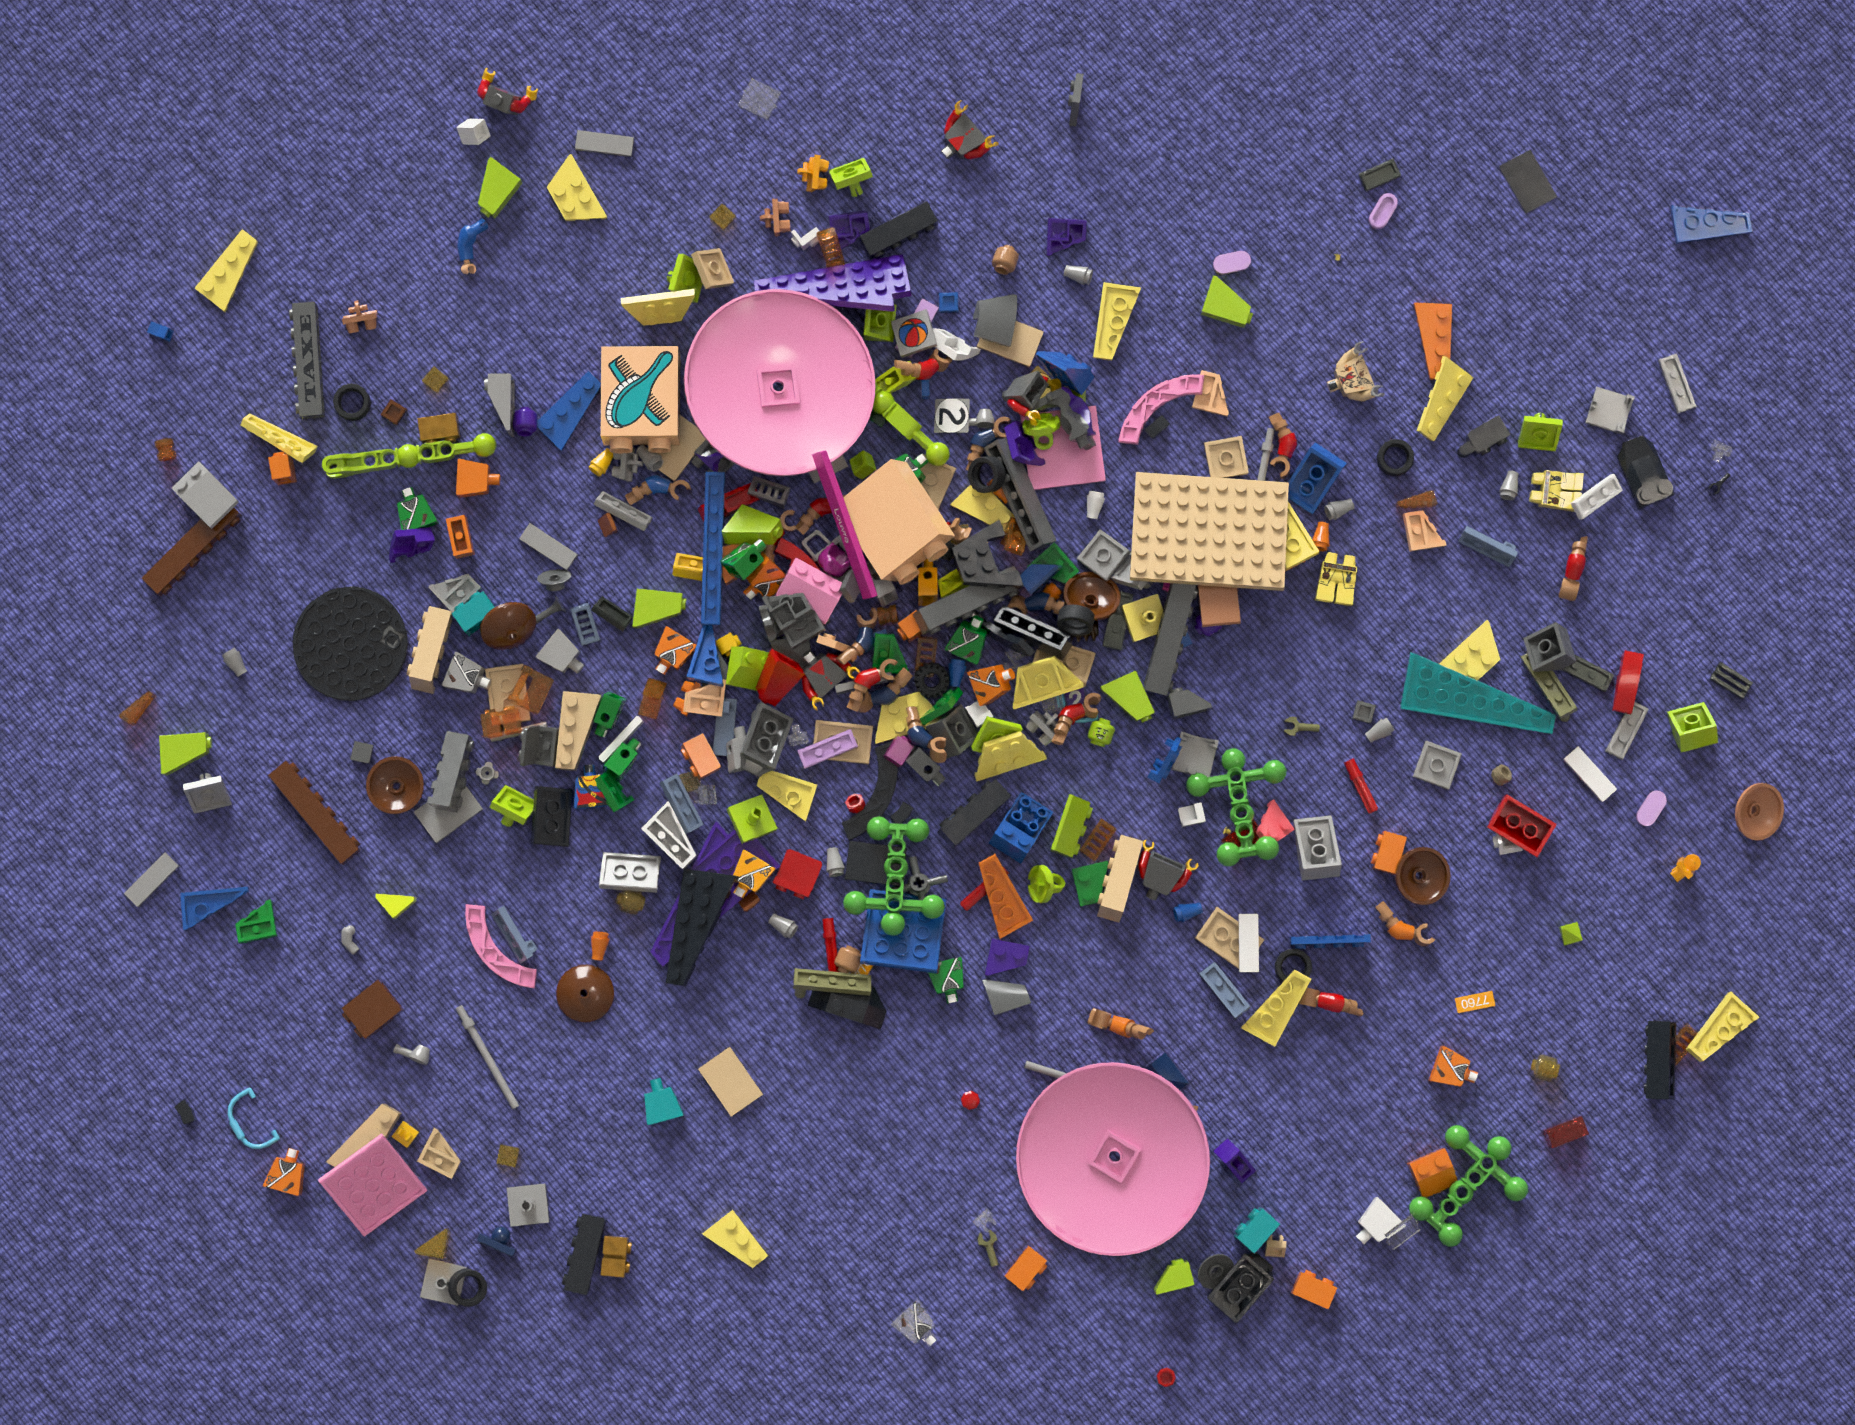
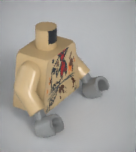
M1364 341L1356 343L1354 348L1343 354L1337 362L1334 371L1336 379L1326 382L1330 393L1340 389L1343 397L1361 402L1372 399L1375 396L1383 397L1385 393L1378 394V389L1383 386L1374 385L1361 354L1368 350V348L1360 349V344L1364 343Z

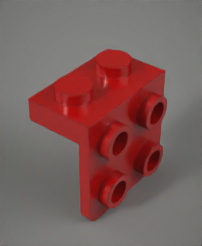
M788 849L777 876L773 880V884L776 885L775 889L785 893L787 890L794 892L793 896L803 900L805 897L809 898L822 868V862Z

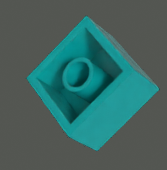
M478 591L469 597L470 601L464 604L462 602L458 604L452 613L468 636L480 629L485 615L495 608L483 591L481 593Z
M1260 1207L1259 1209L1254 1208L1247 1216L1249 1220L1245 1224L1241 1223L1235 1229L1236 1234L1234 1237L1252 1253H1255L1280 1225Z

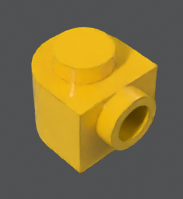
M731 632L716 640V646L721 655L726 654L727 657L730 656L731 647L742 645L738 636H733Z

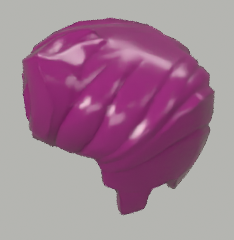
M834 543L827 546L818 556L819 564L827 572V575H832L836 578L843 576L851 566L846 553L840 550Z

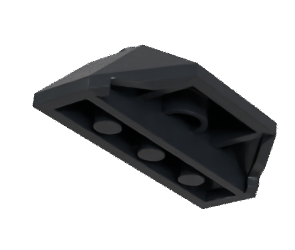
M871 986L870 996L812 990L807 1005L880 1030L887 1012L873 986Z

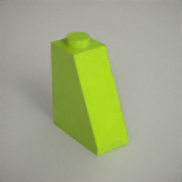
M492 157L488 159L478 205L483 215L488 218L492 216L495 219L522 185V181Z
M1213 275L1201 315L1244 328L1246 323L1250 324L1252 319L1251 306L1222 280Z
M743 504L722 530L726 544H742L746 542L753 545L760 539L765 545H773L783 534V527L779 518Z
M637 588L633 628L639 629L681 615L682 610L686 609L687 599L683 598V593Z
M1136 671L1100 687L1101 691L1136 722L1141 720L1144 723L1152 719L1151 715L1155 712Z
M203 732L159 736L161 774L170 775L209 754V748H212V738L209 737V734Z

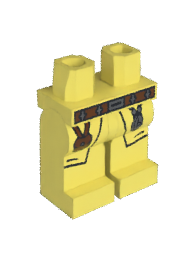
M1548 470L1542 473H1533L1531 484L1541 486L1540 491L1530 492L1529 501L1539 504L1538 507L1575 512L1571 502L1582 494L1580 491H1582L1584 473H1563Z
M1327 552L1325 560L1321 564L1315 601L1332 603L1335 585H1337L1334 604L1352 606L1357 573L1355 556L1345 555L1342 565L1336 564L1338 554Z

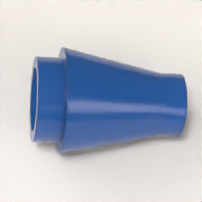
M951 658L950 663H948L949 686L960 687L967 668L965 660Z
M1200 903L1177 904L1176 907H1173V915L1176 922L1181 921L1183 923L1203 913Z

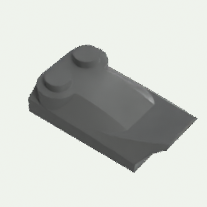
M762 702L758 703L756 710L751 714L752 721L740 752V768L757 777L775 770L794 720Z

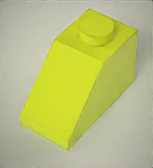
M893 366L877 377L875 383L883 391L893 393L909 385L916 378L912 377L911 374L910 376L902 375L901 369Z

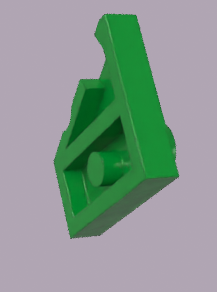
M1055 542L1027 566L1029 567L1031 564L1061 565L1063 568L1052 578L1065 584L1070 578L1080 572Z
M875 633L872 668L879 669L882 662L887 659H894L898 663L895 666L887 664L884 669L885 673L898 674L903 668L909 672L894 634Z
M959 687L953 691L949 689L944 692L942 698L919 719L921 723L925 725L952 709L963 692Z
M608 771L595 778L597 788L603 793L607 805L613 812L634 801L631 795L626 797L621 791L623 786Z
M1108 861L1071 869L1080 907L1098 902L1099 895L1102 893V884L1106 875Z
M271 899L265 901L264 905L257 910H253L246 918L241 919L235 924L239 944L278 936Z

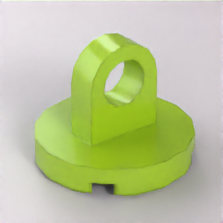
M1039 413L1041 420L1035 419L1037 421L1036 426L1031 425L1030 421L1025 419L1022 427L1025 434L1034 437L1036 447L1046 450L1053 445V432L1060 428L1061 423L1057 415L1054 417L1050 413ZM1046 436L1049 438V441L1041 443L1039 438Z
M1036 865L1029 872L1028 880H1030V885H1028L1030 897L1036 903H1047L1053 893H1060L1065 886L1063 877L1051 873L1050 869L1045 865Z

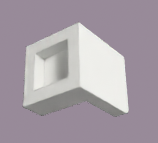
M467 119L456 127L462 144L479 145L490 137L485 119Z
M978 701L965 707L966 712L977 728L983 725L987 716L994 717L986 705L979 706Z
M1202 803L1178 809L1182 827L1206 821Z

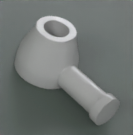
M980 409L977 418L969 419V426H977L979 428H992L995 423L990 409Z
M396 1044L393 1053L401 1054L417 1063L427 1065L430 1049L418 1045L412 1051Z

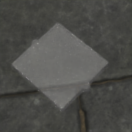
M751 78L746 90H743V96L738 107L768 120L773 109L776 108L781 92Z
M1412 1215L1408 1216L1384 1234L1387 1239L1386 1243L1395 1250L1420 1231L1419 1222Z

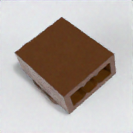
M379 979L341 1008L344 1011L342 1016L348 1023L352 1022L356 1027L354 1029L356 1034L360 1038L364 1037L365 1039L380 1031L404 1011L402 1006Z

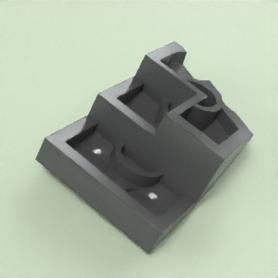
M1012 294L977 301L973 320L977 321L974 337L1005 347H1011L1017 314V295Z
M804 593L762 597L792 649L797 648L826 630Z

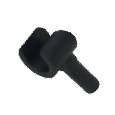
M1726 473L1719 481L1710 484L1708 490L1711 486L1715 485L1717 486V492L1713 495L1719 493L1720 487L1731 475Z

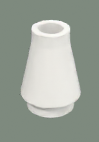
M1089 491V495H1087L1088 518L1098 519L1105 501L1104 493Z

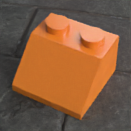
M1445 1148L1438 1149L1407 1163L1423 1197L1427 1198L1448 1189L1455 1181H1458Z

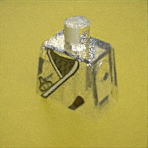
M919 1298L891 1322L895 1329L915 1344L922 1339L930 1347L937 1340L930 1331L935 1326V1323Z

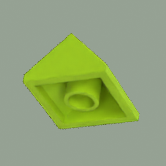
M894 304L895 311L866 309L864 340L894 342V331L891 321L896 319V304Z

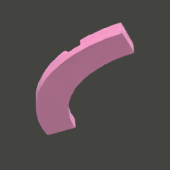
M1204 375L1179 376L1178 378L1166 380L1147 391L1134 404L1125 419L1120 432L1119 443L1138 445L1146 422L1165 403L1186 395H1202Z
M466 904L465 916L468 933L472 945L482 961L505 980L523 987L535 988L537 969L527 968L513 962L493 942L486 923V906Z

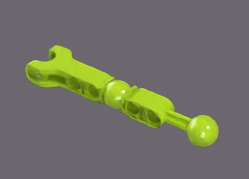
M875 383V398L872 408L874 412L881 414L909 441L913 438L926 451V459L933 466L944 465L950 456L948 447L941 442L934 443L921 431L922 426L894 401L892 394L883 391Z
M482 433L470 442L452 444L449 441L425 443L420 447L419 445L406 444L399 449L395 448V450L383 449L353 454L329 455L323 459L322 468L330 478H344L355 474L392 469L396 466L412 468L418 463L422 464V462L449 461L455 455L475 452L478 456L488 457L495 452L497 443L492 435ZM449 446L452 448L450 454L444 455L441 453L442 448ZM426 449L433 451L432 456L428 458L423 457L422 453ZM387 455L394 456L392 463L384 461ZM368 458H375L374 465L367 466L365 464ZM333 465H337L336 468L330 469Z

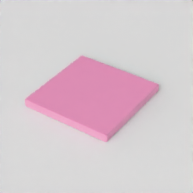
M1096 406L1088 407L1091 413L1092 429L1096 432V435L1093 436L1096 446L1089 450L1080 449L1077 442L1069 440V435L1061 425L1058 430L1053 432V445L1049 449H1034L1037 456L1041 459L1044 458L1046 463L1042 466L1026 464L1028 477L1034 490L1106 481ZM1061 410L1040 413H1050L1052 416L1055 417L1057 415L1060 418ZM1020 415L1021 423H1023L1025 419L1028 421L1029 417H1023L1022 415ZM1042 436L1039 438V441L1047 443L1049 438Z
M383 1134L377 1136L318 1179L319 1183L364 1237L427 1192L423 1183Z

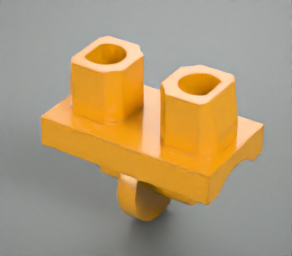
M821 155L810 157L809 163L804 162L803 168L797 169V174L802 175V182H807V192L824 190L827 187V179L820 178L819 171L827 172L829 161L820 159Z
M1689 854L1685 858L1682 856L1678 859L1677 866L1671 870V875L1677 882L1685 876L1687 879H1690L1695 870L1701 865L1700 858L1695 854Z

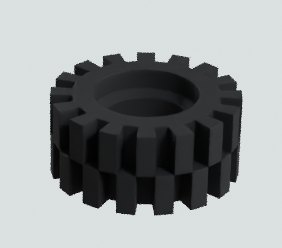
M930 662L928 664L924 663L923 666L918 668V671L915 673L914 682L917 691L922 696L937 698V696L943 695L944 691L946 692L949 686V677L943 666L937 662L936 664ZM934 673L939 677V683L935 687H929L925 684L924 678L927 674Z

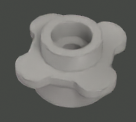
M486 762L484 766L476 770V774L481 777L482 783L485 785L499 776L498 771L494 770L491 762Z

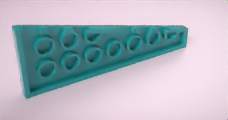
M1410 652L1400 709L1553 734L1556 718L1554 713Z

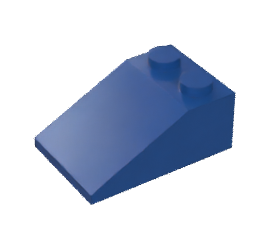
M1038 351L1036 353L1053 379H1059L1061 384L1069 386L1071 390L1080 395L1084 393L1095 378L1090 366L1083 362L1082 364L1078 363L1076 358L1070 354L1066 356L1061 352Z
M1315 442L1288 481V499L1313 514L1347 463Z

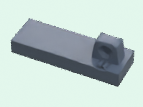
M1466 526L1458 540L1459 543L1507 567L1511 566L1518 553L1515 550V545L1507 541L1502 544Z
M724 698L722 717L716 716L713 744L715 756H727L726 743L734 739L733 729L735 728L737 699Z
M678 774L660 782L661 788L685 834L704 825Z
M504 906L497 909L492 914V917L518 961L522 964L533 956L532 953L537 950V947L533 940L524 941Z
M1215 962L1199 973L1235 1019L1251 1008Z

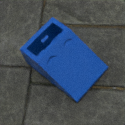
M1021 792L988 844L1021 864L1052 816L1053 811Z

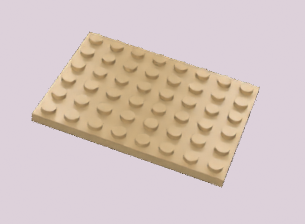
M1136 472L1130 580L1284 591L1289 483Z

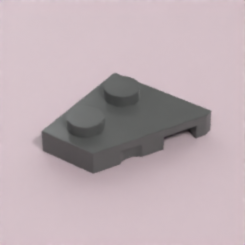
M1076 73L1075 81L1071 80L1070 92H1073V95H1069L1068 106H1071L1069 126L1077 125L1084 75Z

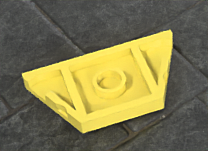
M570 154L547 186L549 193L565 221L606 219L607 216L572 154Z
M694 289L627 297L621 298V305L643 326L682 321L695 297Z
M1486 620L1439 664L1478 681L1500 661L1489 621Z
M1055 656L1020 666L1017 669L1013 709L1083 688L1084 684Z
M915 692L898 697L890 705H882L875 743L879 744L892 740L897 736L908 735L906 722L908 714L906 708L910 706L917 707L919 717L921 718L932 707L929 701L920 692ZM921 723V725L925 728V730H927L925 726H927L929 723H927V724H925V725H923V724Z
M1021 731L983 743L982 754L978 760V770L974 776L977 782L1046 760L1047 758L1043 751H1040L1031 740H1028Z

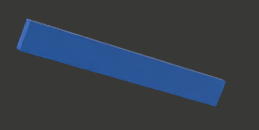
M706 472L701 625H721L723 565L720 560L723 559L722 530L724 528L725 472Z

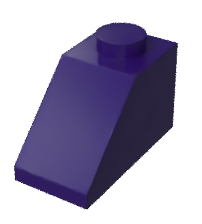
M1228 1138L1213 1151L1241 1183L1256 1171L1241 1151Z

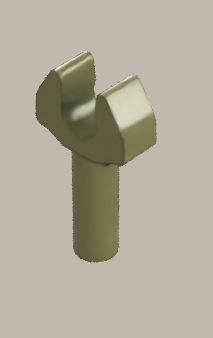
M1289 717L1284 720L1285 723H1292L1294 725V729H1285L1283 731L1289 736H1295L1298 731L1319 732L1320 724L1299 723L1297 717Z
M989 1230L990 1240L984 1241L980 1232L978 1244L986 1247L991 1267L998 1265L993 1247L994 1242L997 1240L996 1234Z

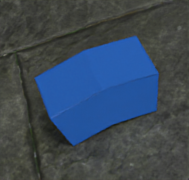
M151 321L147 333L170 342L174 331Z

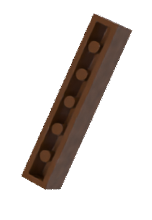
M233 508L212 529L200 519L141 579L159 596L167 595L172 590V585L176 581H181L186 576L185 572L190 567L194 568L200 562L199 558L203 554H208L213 549V544L217 540L221 541L227 535L226 531L231 526L235 527L241 521L240 517L242 515Z
M288 761L283 762L268 776L340 864L344 865L361 851L358 847L360 842L355 836H349L346 832L349 829L342 821L338 822L335 819L336 813L330 806L326 808L322 803L324 798L319 792L314 793L312 791L310 781L298 774L300 769L294 762L291 764Z

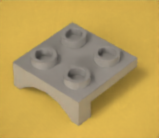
M1596 387L1585 423L1622 435L1635 396L1622 395Z
M1181 731L1179 738L1182 740L1179 745L1182 748L1175 763H1173L1172 770L1189 775L1202 773L1210 777L1219 740L1202 738Z

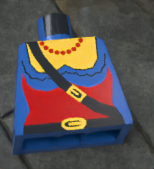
M584 765V777H576L574 809L608 806L606 798L596 785L595 778L600 775H596L595 765Z

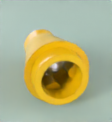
M606 448L590 462L589 470L601 477L602 474L606 473L613 459V453L610 452L609 448Z

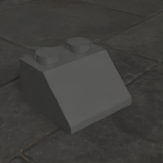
M1557 622L1523 638L1534 672L1561 670L1577 662L1568 631Z
M1182 687L1171 690L1167 696L1172 720L1206 712L1212 708L1211 703L1188 689L1183 690Z
M962 704L955 706L925 726L928 733L934 738H947L946 747L944 748V751L947 753L946 759L961 754L974 742L978 734Z

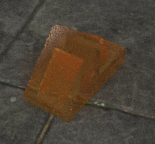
M1010 517L1004 531L1005 537L1001 539L1000 544L1004 545V550L1022 556L1026 541L1016 519Z
M648 678L642 693L643 698L638 715L657 720L667 686L666 682Z

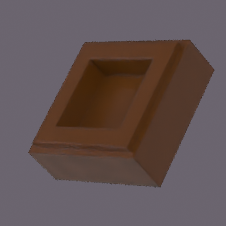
M390 399L380 415L397 426L407 412V409Z

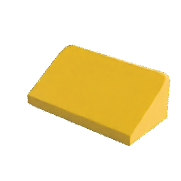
M676 553L672 575L702 581L703 557Z

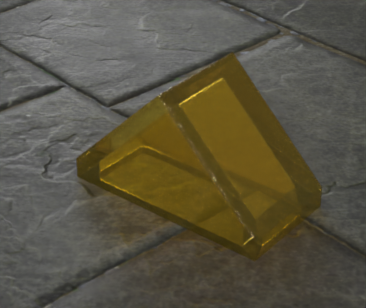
M445 1228L414 1252L418 1255L441 1259L446 1258L450 1235L449 1228Z

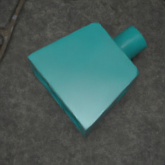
M661 1078L650 1080L652 1092L644 1094L647 1125L684 1116L673 1088L668 1087L664 1089Z

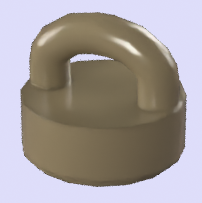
M1500 764L1491 772L1493 781L1499 786L1512 780L1510 769L1503 764Z

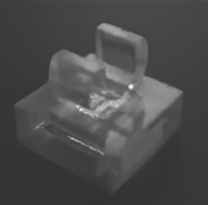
M1713 440L1711 450L1715 452L1712 460L1720 463L1723 455L1730 456L1732 447Z
M1061 695L1041 701L1044 714L1046 712L1049 714L1057 713L1064 708Z
M799 724L791 726L793 734L788 735L790 747L809 742L807 732H801Z
M700 785L698 789L694 790V793H699V800H695V803L700 805L717 804L715 785Z
M987 1208L973 1221L978 1228L982 1227L987 1233L990 1232L986 1227L988 1222H992L995 1226L997 1225V1222L991 1218L993 1214Z

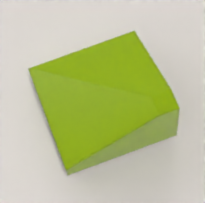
M1578 922L1559 927L1564 945L1583 940Z

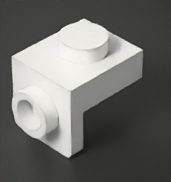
M817 227L802 238H800L795 230L791 232L793 236L791 238L792 242L797 248L801 247L803 251L809 246L814 247L820 242L821 232Z
M1497 833L1493 837L1494 848L1499 849L1500 855L1523 851L1522 848Z

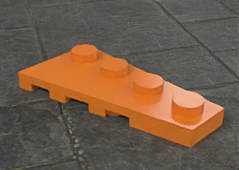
M1414 302L1413 305L1417 316L1429 379L1436 380V374L1440 371L1442 365V357L1445 356L1450 359L1452 304Z
M996 854L979 862L999 939L1030 923L1033 921V918Z

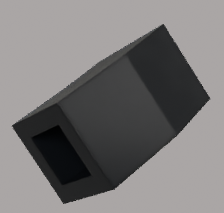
M1161 415L1145 429V432L1154 439L1170 423Z
M903 802L900 808L890 817L895 824H901L909 817L914 808Z
M183 1099L174 1107L180 1114L183 1124L197 1120L193 1108L186 1099Z

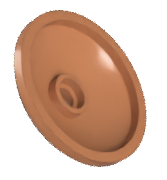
M1756 783L1748 787L1741 794L1735 809V821L1739 831L1745 837L1752 840H1763L1770 837L1778 829L1784 814V802L1780 792L1770 784Z

